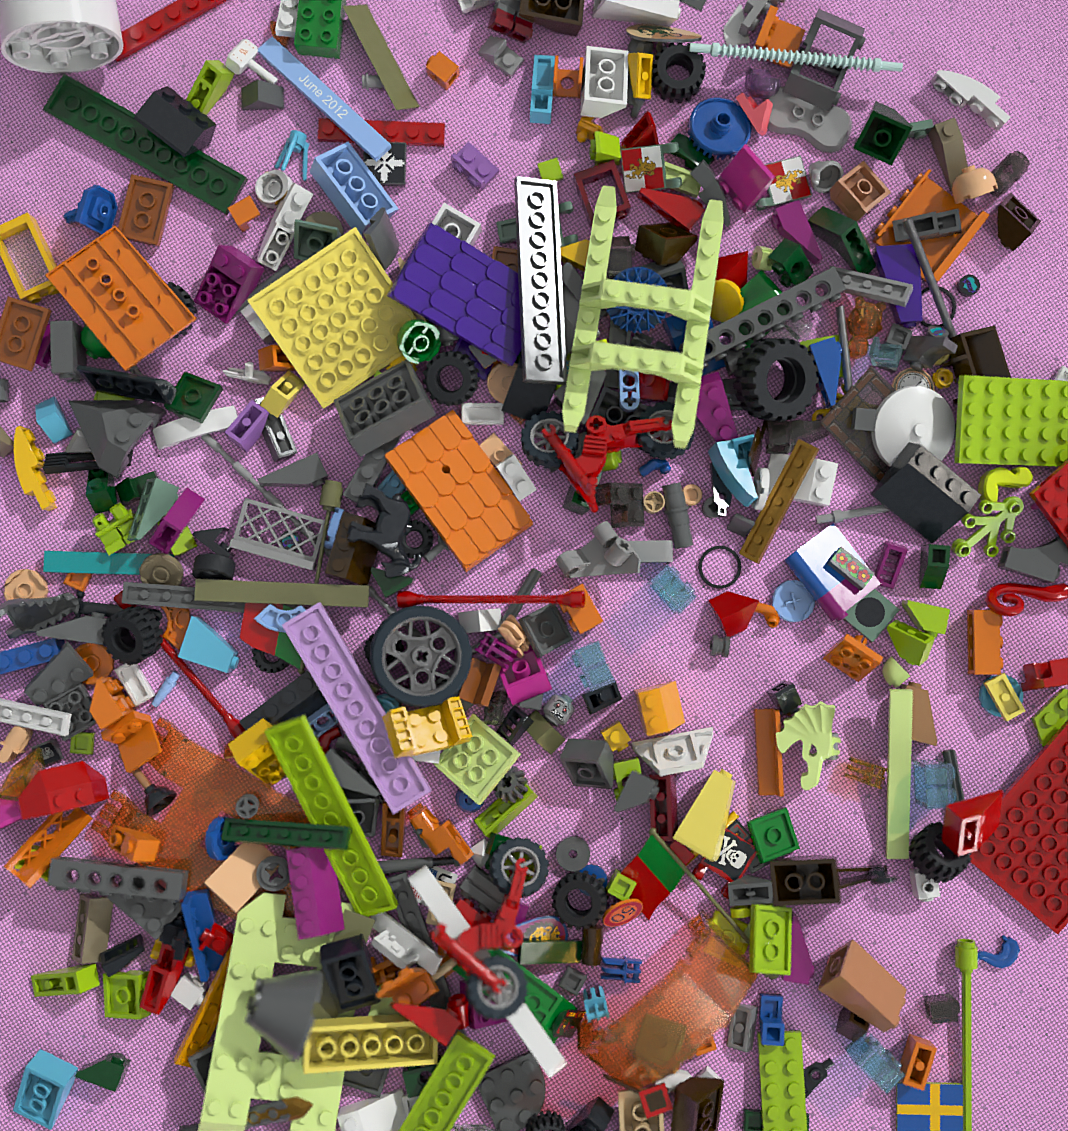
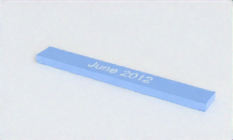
M273 36L258 48V54L376 162L391 149V144Z

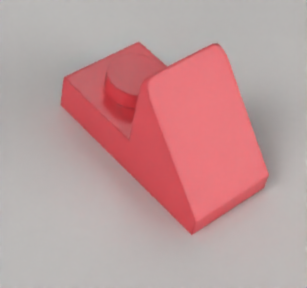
M742 92L736 99L756 131L763 137L767 132L773 103L767 99L758 106L751 95L747 97Z

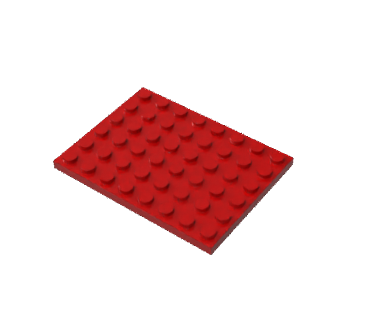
M1068 720L1004 792L999 827L977 851L971 852L972 854L970 855L972 864L1057 935L1068 924Z

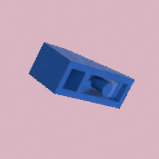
M835 337L822 340L807 347V353H811L814 357L813 364L817 365L816 377H818V385L827 409L836 403L842 347L839 341L836 342Z

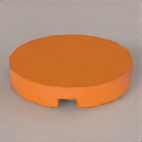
M85 643L75 649L93 670V676L83 681V683L95 685L98 679L110 677L114 669V659L112 658L113 655L111 653L108 654L106 651L108 650L106 646Z

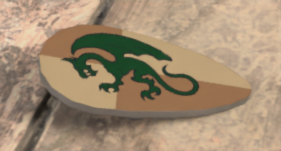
M635 24L626 29V35L633 39L658 42L656 46L658 52H661V48L666 46L667 42L683 43L702 40V36L697 33L661 25Z

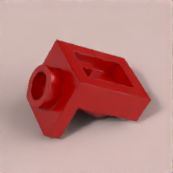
M214 922L210 929L205 928L199 937L201 943L198 949L202 951L207 946L223 956L232 945L234 934Z

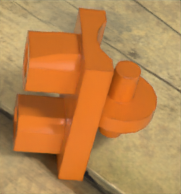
M383 954L384 962L377 964L376 958L370 957L377 986L396 978L395 972L400 970Z

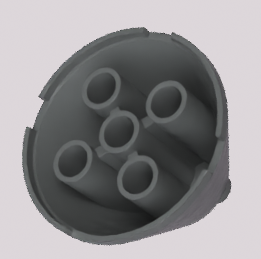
M314 969L264 979L257 978L254 986L255 995L254 997L250 996L246 1006L248 1012L244 1023L250 1025L290 1061L297 1060L300 1057L310 1035L316 1017L311 1015L314 1003H319L322 991V971Z

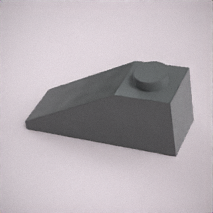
M316 452L257 480L259 485L264 487L309 488L313 486L318 488L325 484L328 475Z
M91 612V616L85 615L37 631L36 636L103 645L104 638H102L101 633L104 632L102 627L106 624L107 618H104L105 614Z

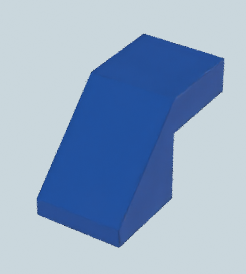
M760 993L759 1024L762 1045L784 1046L783 996L780 994Z

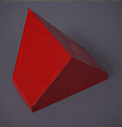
M647 111L620 142L622 149L659 145L656 125L650 112Z
M748 251L718 257L715 281L726 279L735 283L739 289L747 284Z
M726 591L708 600L725 636L732 637L747 629L759 600Z

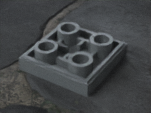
M83 682L43 704L47 709L71 714L69 735L61 736L63 742L97 724L90 713L92 698Z

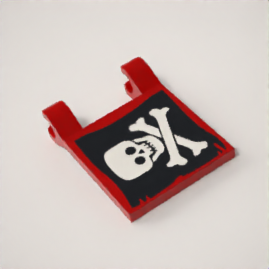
M726 828L719 859L711 861L703 856L692 871V874L697 880H701L707 868L728 880L722 887L721 894L729 899L728 883L744 875L757 854L755 847Z

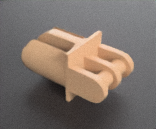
M508 615L506 621L497 630L507 641V645L518 651L516 656L522 658L524 651L529 650L530 643L517 619L513 615Z
M14 726L10 730L5 740L0 742L3 745L0 751V763L12 761L18 754L26 752L24 749L33 735L32 729Z

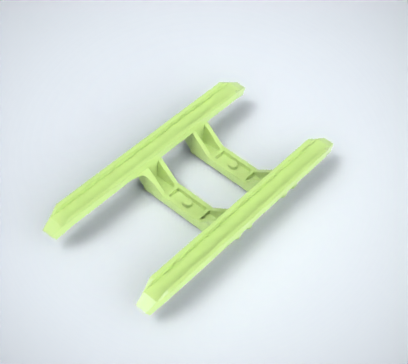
M603 185L595 205L563 404L564 431L576 433L584 417L591 371L620 369L655 374L678 383L671 428L674 447L686 448L695 425L724 223L723 203L721 200L710 199L702 218L691 290L606 279L617 206L615 187ZM628 306L665 311L686 320L687 325L682 354L596 342L601 309Z

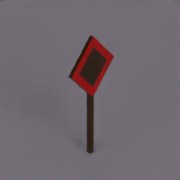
M603 1074V1078L639 1094L647 1119L673 1109L665 1082L639 1090L616 1078Z

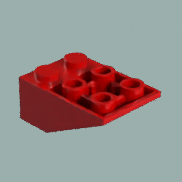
M1003 790L946 805L942 842L957 856L977 851L999 827Z

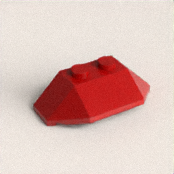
M84 761L37 771L23 792L17 797L21 820L95 804L109 799L106 778Z

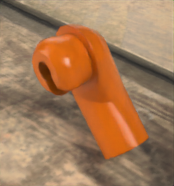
M758 603L754 612L763 614L769 627H777L780 618L775 607Z

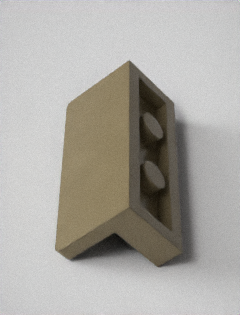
M88 893L80 894L71 958L80 964L101 962L100 953L108 948L113 903L107 897H94Z

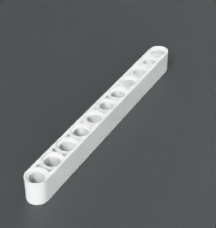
M426 865L408 878L439 924L444 923L447 929L445 932L452 939L457 940L460 933L471 928ZM487 950L476 951L473 955L481 961L491 957ZM494 970L491 972L497 976L498 970ZM502 972L501 979H504L506 981L508 979ZM508 983L504 989L512 992L513 986ZM502 992L500 993L504 1004L509 1000L510 996ZM495 994L492 998L496 1002V1004L499 1005L497 996ZM525 1003L515 1014L507 1017L549 1078L553 1077L567 1065L563 1056Z

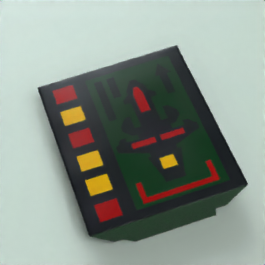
M565 1010L559 1013L552 1026L553 1037L572 1038L586 1011Z

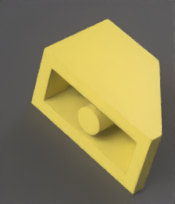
M288 370L270 387L260 406L278 418L289 407L306 383Z

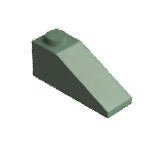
M158 478L147 479L127 540H140L171 509L178 500L177 492L179 487Z

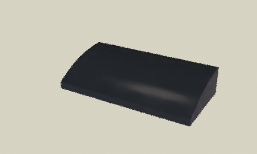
M78 365L76 368L95 392L169 405L172 404L177 392L176 388L165 379L85 365Z
M604 386L591 416L599 415L605 419L606 424L611 426L639 420L640 414L645 412L649 406L639 402L635 411L625 412L619 405V393ZM629 397L624 401V403H628L629 407L635 402L631 401Z

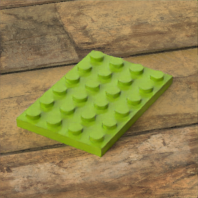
M959 376L954 463L1061 466L1068 460V381Z

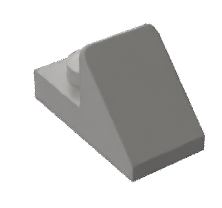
M490 36L478 51V55L509 78L514 76L524 62L522 57L507 47V40L504 38Z

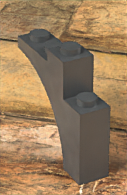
M1059 535L1048 543L1035 548L1003 547L997 568L1044 583H1054L1060 574L1059 565L1068 568V547Z

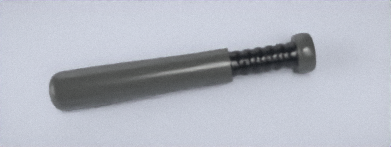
M451 856L378 861L384 874L419 870L425 865L428 869L443 865L460 866V863Z

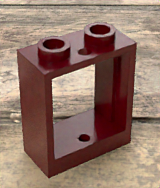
M614 160L582 170L573 175V182L590 227L593 224L594 213L584 185L612 176L622 205L617 206L615 220H622L630 213L631 206Z

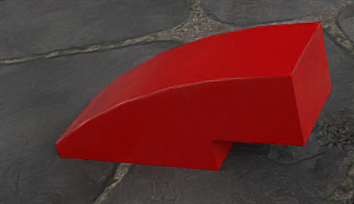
M162 943L157 963L152 964L150 967L139 1008L155 1015L161 1013L181 975L189 953V946L183 960L180 961L174 960V950H171V945Z

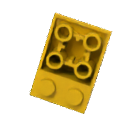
M263 718L230 742L228 746L237 764L271 787L273 784L278 783L286 774L264 733L268 727L273 725Z

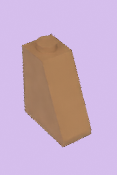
M910 681L908 685L901 684L900 689H911L913 691L912 740L937 746L928 690L921 689L922 684Z

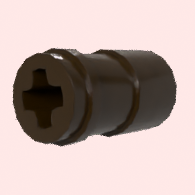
M591 925L586 930L582 927L581 963L584 965L599 966L601 964L604 927L602 925Z

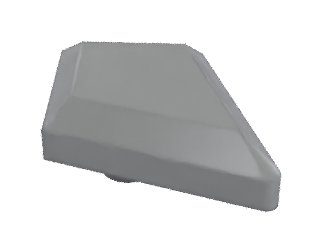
M77 428L64 452L92 453L81 428Z

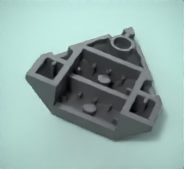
M146 400L68 401L98 468L115 478L119 477L130 462L128 454L149 426L155 428L166 413V410Z

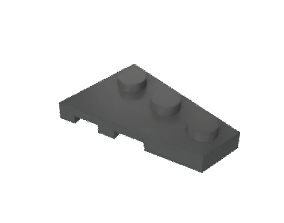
M67 641L62 646V650L50 659V663L43 670H40L26 685L24 693L36 706H40L92 677L93 670Z

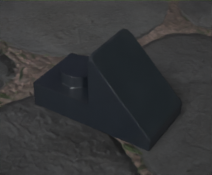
M222 527L194 531L192 534L216 554L230 559L235 557V554L231 552L232 547H229L224 541L219 543L229 528Z
M615 680L582 693L590 715L623 699Z
M185 918L163 926L162 943L171 945V950H174V960H183L190 943Z

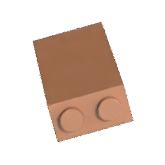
M853 939L830 953L818 987L819 991L882 1032L898 1026L900 1022L899 1014L906 1002L904 997L907 989Z

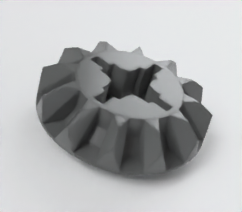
M270 856L262 860L256 871L259 885L265 890L273 892L284 889L290 882L288 861L280 856ZM278 865V874L280 875V877H275L271 882H269L270 874L268 873V871H273Z

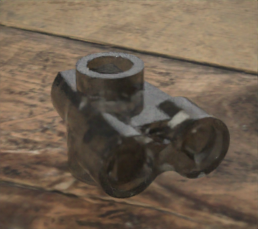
M497 691L492 693L488 707H484V723L486 725L498 726L503 723L505 715L502 710L504 704L507 703V692Z

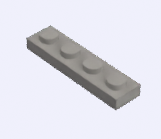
M835 267L846 288L843 293L905 307L913 291V284Z

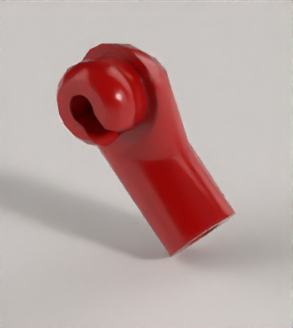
M338 726L326 731L319 737L318 743L324 755L330 750L331 741L342 736Z

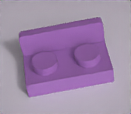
M469 141L457 154L453 153L451 155L452 167L460 174L463 172L468 177L467 181L475 188L478 186L483 190L500 173L499 169Z

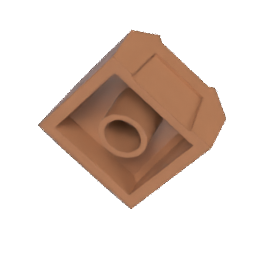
M862 161L831 187L830 198L847 217L859 221L892 192L871 168Z

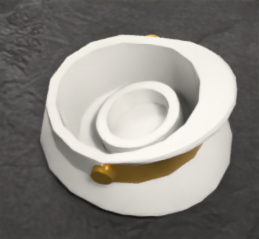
M272 170L265 172L256 182L257 198L265 207L275 209L280 201L285 199L293 182L283 171Z

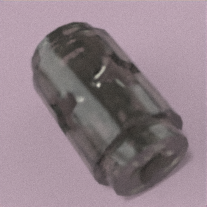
M1019 151L1009 153L991 171L996 179L998 189L989 192L996 197L1005 194L1027 172L1030 162L1023 153Z

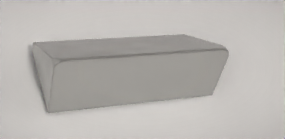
M732 1003L727 1047L746 1053L753 1049L758 1012L757 1006Z

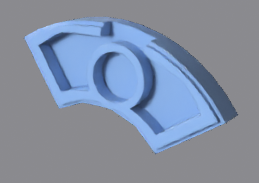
M269 604L254 619L270 630L286 632L282 624L306 611V609L300 605L294 610L286 611L278 609L273 604Z

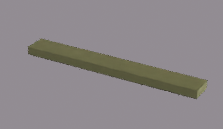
M195 579L194 600L316 605L321 602L323 606L369 608L370 586Z

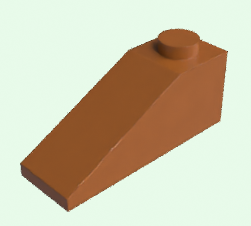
M385 799L383 800L381 856L402 858L407 806L393 814Z

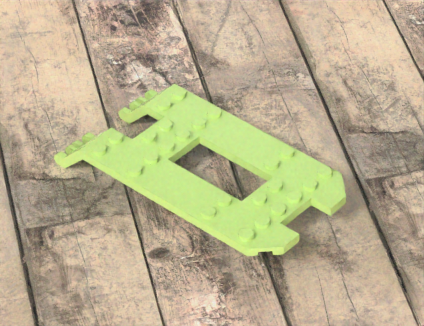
M263 892L238 911L198 1131H244L250 1098L278 1101L296 1096L311 1102L313 1107L304 1118L291 1120L288 1131H335L345 1071L304 1074L302 1055L297 1060L290 1061L280 1052L259 1050L261 1035L250 1025L244 1023L248 1012L246 1009L247 1002L250 996L254 997L255 995L254 986L257 978L272 977L274 962L317 967L318 970H321L320 946L331 943L336 933L298 940L296 918L283 917L286 894ZM341 901L343 913L345 909L355 912L351 903ZM355 1010L339 1014L337 1018L354 1017Z

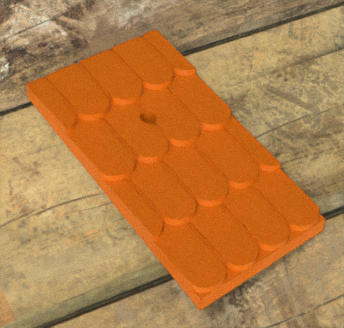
M116 225L45 274L46 278L125 371L135 366L197 320ZM104 279H110L109 283H104L103 281Z
M451 410L445 416H442L384 455L385 460L465 572H468L533 525V521L527 511L514 496L513 491L492 465L490 459L454 410Z

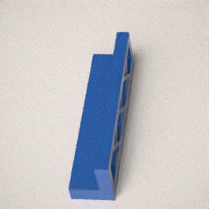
M209 889L187 892L181 907L201 982H206L211 971H218L225 954L221 956L207 946L202 951L198 949L201 943L199 937L205 928L210 929L214 922L218 924Z

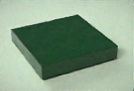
M184 372L175 386L177 392L172 404H164L166 410L203 424L223 388L219 384Z

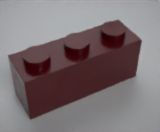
M653 773L649 775V778L659 782L657 785L659 791L656 798L650 800L651 828H656V833L663 841H674L673 837L678 830L676 773L665 776Z

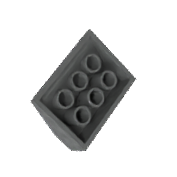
M407 359L333 400L348 442L360 457L436 415L417 374Z

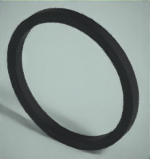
M929 287L923 289L921 293L929 291ZM939 287V290L944 292L952 302V313L950 316L952 321L956 313V301L947 289ZM925 321L920 322L925 327L932 326Z
M711 547L703 553L699 560V574L702 580L711 587H729L740 576V558L729 547ZM715 549L729 551L734 555L738 563V571L735 578L725 585L710 583L702 572L704 557Z

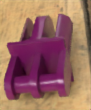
M484 632L483 640H479L480 645L478 648L475 647L474 650L508 670L510 666L495 658V654L497 653L508 661L513 662L514 659L500 651L499 648L502 646L517 655L518 651L491 634ZM492 638L494 641L490 646L488 642ZM487 646L489 649L485 654L483 650Z

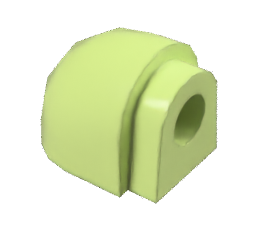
M756 246L752 253L753 267L757 270H773L768 256L774 250L763 246Z
M892 656L883 665V677L889 686L893 685L897 688L910 677Z

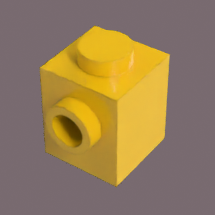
M618 720L600 731L612 751L617 750L620 752L629 746L628 742L631 739Z

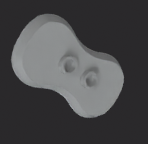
M784 86L776 87L768 93L764 101L769 99L773 103L768 130L777 134L800 136L817 150L825 153L837 152L847 143L852 130V120L843 108L832 105L828 112L782 92Z

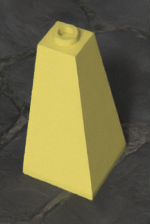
M723 769L720 772L716 770L712 772L673 837L711 861H717L720 857L736 781L731 779L733 775Z

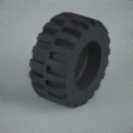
M765 338L755 341L750 345V348H746L742 352L743 357L739 358L736 363L738 368L734 370L733 375L736 376L735 382H733V387L737 390L735 396L737 401L742 402L740 406L743 410L748 411V414L752 417L778 422L795 419L797 415L804 413L805 407H809L813 401L811 399L812 396L816 395L817 389H815V386L818 383V377H816L817 365L813 364L814 357L812 354L807 353L808 348L800 344L799 341L788 338ZM778 361L784 371V385L779 395L773 398L767 388V375L774 362Z

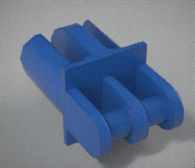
M624 956V959L602 957V962L605 964L601 966V971L605 973H601L600 979L624 981V984L626 982L641 983V979H639V974L642 972L640 969L641 959L626 958V956ZM627 963L633 964V968H628ZM627 973H633L632 977H626Z

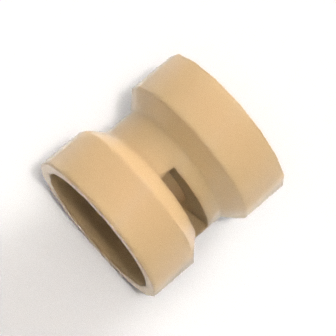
M657 491L649 492L642 499V508L649 514L659 512L665 504L663 495Z

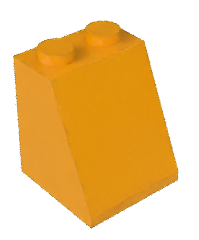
M676 681L634 690L643 732L647 736L668 732L685 723Z

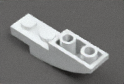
M939 70L930 81L933 83L934 88L939 92H943L953 105L962 109L967 103L974 113L982 116L986 123L997 131L1011 118L995 104L1000 96L973 78L951 71Z
M294 182L292 183L285 199L280 201L256 261L275 271L277 270L294 238L295 219H301L313 193Z

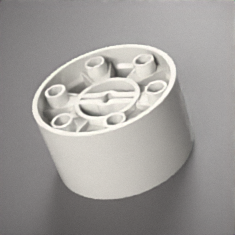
M0 0V48L2 55L9 62L21 68L43 73H76L102 67L114 61L123 50L116 0Z

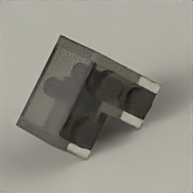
M610 482L596 485L594 494L598 507H610L612 528L644 527L643 484Z

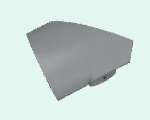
M608 521L602 522L594 528L593 534L595 538L584 547L566 551L555 560L566 578L640 573L641 563L640 557L630 543L623 538H619Z

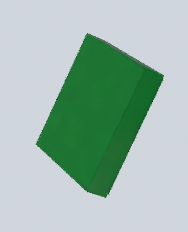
M782 807L746 821L760 863L768 862L800 849L787 807Z

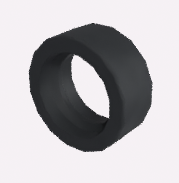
M199 554L195 557L192 575L196 579L233 580L235 562L228 557L218 554Z

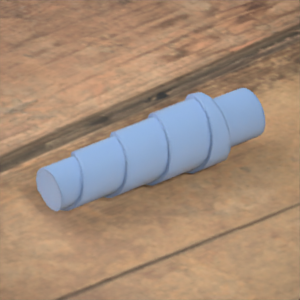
M173 671L169 677H166L151 703L154 707H158L176 686V681L180 677L178 672Z

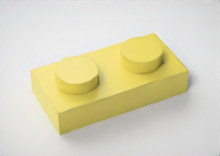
M1001 673V675H997L983 683L1004 721H1009L1026 711L1005 673Z

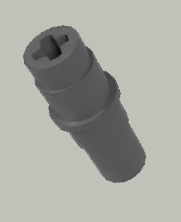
M681 482L662 486L665 499L664 514H667L674 548L692 546L693 540L687 510L689 506L686 505Z

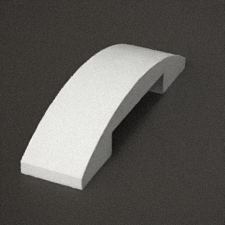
M228 406L210 410L203 424L183 417L152 430L157 448L161 450L178 445L182 441L217 431H226L238 416L235 406Z

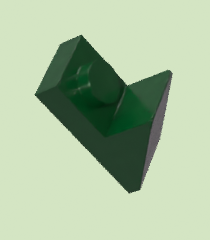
M156 471L135 478L127 477L118 483L115 488L121 504L125 506L139 501L147 479L158 478Z

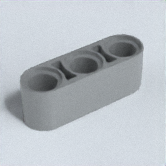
M672 540L628 541L640 557L641 563L673 562Z

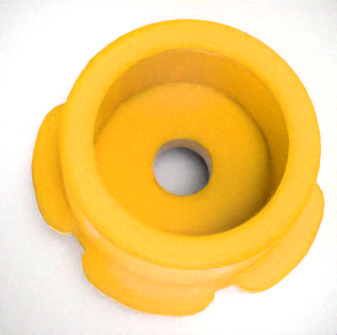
M939 368L933 373L932 380L937 388H948L953 382V374L948 369Z

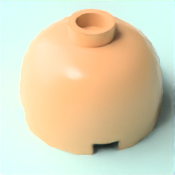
M975 165L961 169L963 174L957 176L952 185L955 204L998 189L994 175L986 168L975 169Z

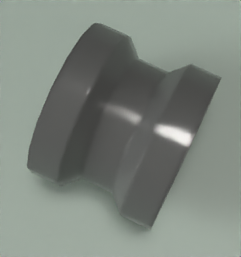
M713 497L706 499L702 504L703 514L710 519L719 517L718 506L714 503Z
M712 635L709 650L710 656L718 654L727 658L730 650V637L719 638L717 635Z
M253 794L241 796L236 804L237 814L247 819L253 817L259 808L260 802L258 798Z

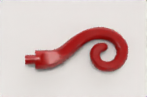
M1000 583L987 591L985 603L990 610L999 615L1016 616L1024 610V601L1015 594L1044 602H1058L1068 599V585L1059 583L1041 587L1022 583ZM1003 595V603H1012L1014 606L1002 605L997 600V597Z

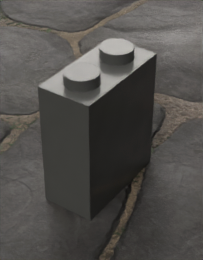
M72 320L50 321L51 373L58 376L61 380H66L67 383H80V380L85 379L76 368L78 365L87 366V349L80 340L83 327Z

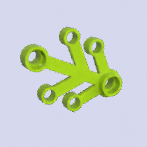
M1016 496L1007 497L1003 502L982 500L978 505L981 512L984 514H990L993 510L1000 512L995 516H973L966 514L961 520L964 526L967 528H973L975 525L983 526L967 540L961 538L955 540L951 546L952 552L958 557H966L971 553V547L988 534L987 544L984 546L983 551L989 557H995L999 552L996 541L1000 523L1005 520L1004 530L1000 534L1001 540L1006 543H1012L1016 538L1013 532L1015 517L1022 512L1024 508L1023 501Z

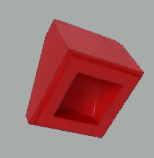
M674 840L669 845V848L685 866L695 857L684 844L677 840Z

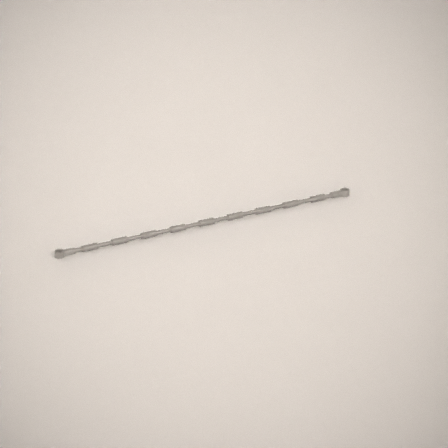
M136 365L129 369L132 374L143 375ZM176 414L179 418L184 417L182 415ZM209 434L201 436V439L216 453H220L237 473L247 482L253 484L270 504L286 509L277 497L259 485L245 467L229 456ZM294 516L289 518L296 528L302 525L299 519ZM307 527V529H308V531L310 532L311 536H314L315 533H314L310 528ZM304 528L300 529L299 531L309 539ZM325 548V555L329 558L331 550ZM370 586L369 596L373 597L384 607L389 615L397 611L393 606L390 607L376 594L377 591ZM407 623V624H405V625H403V626L408 630V623ZM412 627V637L424 636L416 628Z

